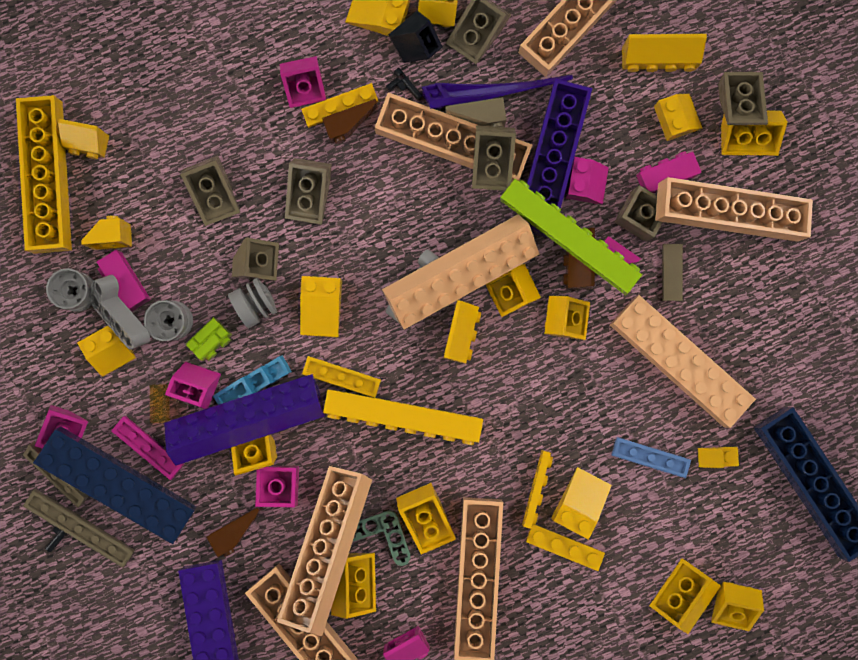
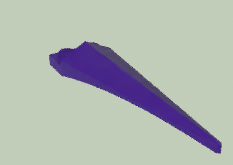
M573 75L500 84L436 83L423 86L422 93L430 109H441L444 106L488 100L552 85L555 79L569 81L573 79Z

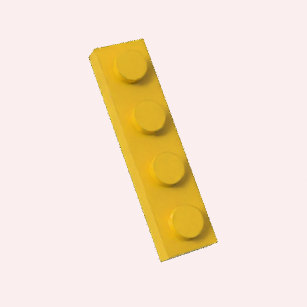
M370 83L301 110L307 126L310 128L323 123V117L376 99L377 102L379 101L374 87Z
M310 356L307 357L302 372L303 375L313 374L315 379L376 398L381 379Z
M541 450L522 522L523 527L531 529L532 524L535 525L537 522V505L540 506L542 503V486L545 487L547 484L548 476L546 471L547 468L551 467L553 461L551 452Z
M532 524V528L526 538V542L596 571H599L605 555L603 551L536 524Z

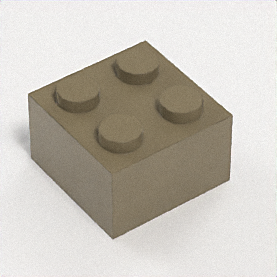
M639 185L630 192L614 223L645 242L655 237L663 223L655 221L657 196Z

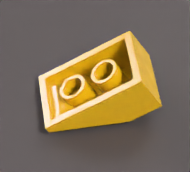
M352 0L345 23L388 36L389 33L405 21L410 0Z
M302 276L300 335L339 337L341 278Z
M577 467L551 519L589 540L599 520L612 485Z
M432 483L396 498L398 511L421 555L456 540V536Z

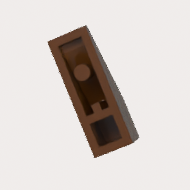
M376 99L323 117L322 120L331 144L334 142L335 144L345 142L346 138L350 137L378 108Z
M262 507L251 510L206 536L217 557L221 555L227 557L235 552L234 548L240 543L261 512Z

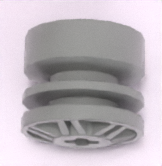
M70 268L60 269L48 279L46 285L47 296L56 307L73 312L85 311L92 306L90 291L92 281L94 280L87 274ZM74 288H77L76 295H74Z
M258 278L253 280L255 289L249 282L246 284L247 294L241 288L228 294L232 306L248 329L260 322L258 313L268 318L267 308L272 314L278 312L270 291Z
M157 301L150 305L144 316V327L151 337L159 341L179 340L191 331L193 325V315L190 309L184 303L178 301ZM174 318L175 321L172 323L168 322V320Z

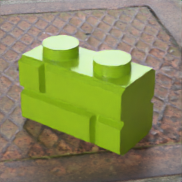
M213 317L186 343V346L201 361L206 359L210 361L216 356L217 353L215 351L220 346L223 348L231 341L230 337L232 334L217 318Z

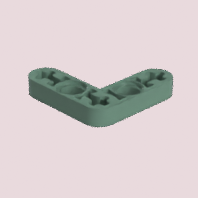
M384 511L359 520L358 524L362 523V529L365 534L362 535V531L357 532L353 541L384 531L394 562L399 566L408 564L411 557L400 521L394 511ZM387 514L390 517L394 516L395 519L392 521L393 527L397 525L399 529H392L387 532V529H390L389 523L384 522ZM372 520L376 523L377 527L374 531L367 530V521ZM396 532L401 535L400 542L393 543L390 540L392 533ZM404 544L405 547H401L403 554H407L405 561L396 558L399 556L398 549L394 551L393 547H399Z

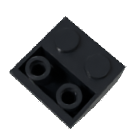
M419 11L413 13L388 34L404 63L430 59L443 48L431 21Z

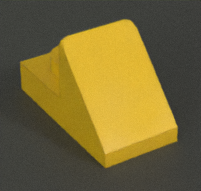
M738 447L698 448L699 467L724 468L739 466Z

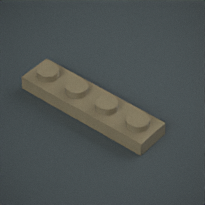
M35 441L28 445L23 454L32 464L42 448L35 446ZM33 464L77 508L85 503L89 497L87 494Z

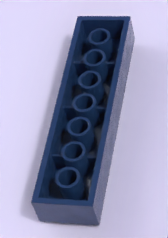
M794 407L782 408L753 428L837 556L842 560L850 562L858 557V504Z
M62 426L54 430L33 464L171 544H174L197 507Z

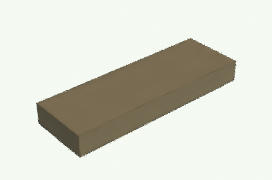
M683 244L662 245V301H683Z

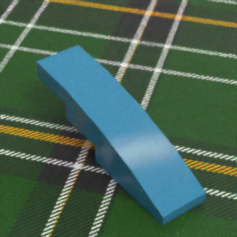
M283 355L247 376L238 379L213 395L218 405L261 391L292 371Z

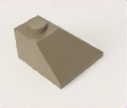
M245 238L233 257L232 277L277 281L279 243Z

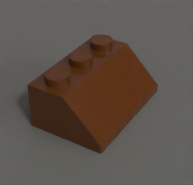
M587 228L593 233L592 237L595 238V228ZM566 251V255H563V266H566V274H563L562 284L566 285V290H589L595 286V272Z

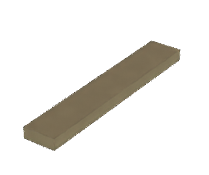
M37 489L32 491L23 505L24 508L122 568L125 567L135 551L122 541Z

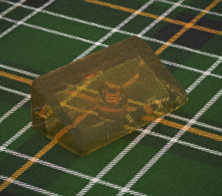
M169 384L150 385V423L170 421V397L165 395Z

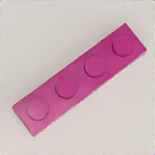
M123 416L111 430V432L169 480H172L185 465L175 466L166 453V449L127 416Z

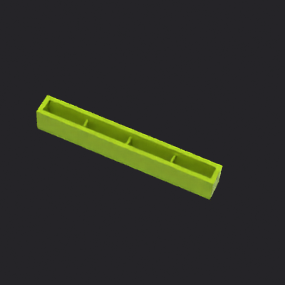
M514 179L500 197V201L626 296L643 275L640 273V268L633 263L629 265L625 262L624 256L619 252L615 251L613 253L609 250L608 244L603 240L599 239L597 241L593 238V233L585 227L581 229L577 226V221L569 215L564 216L560 213L561 209L553 203L551 205L544 201L545 197L537 191L535 193L532 192L526 182Z

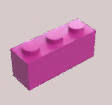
M684 151L675 155L676 158L670 161L666 158L659 161L657 166L651 167V165L641 168V172L636 176L640 186L655 193L658 191V183L667 177L682 180L697 177L702 172L694 152L687 154Z
M115 250L97 261L99 265L98 271L102 277L108 275L115 276L119 284L118 297L131 312L151 300L121 251Z

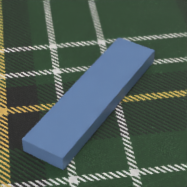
M616 437L611 454L612 456L683 478L687 477L691 463L690 459Z

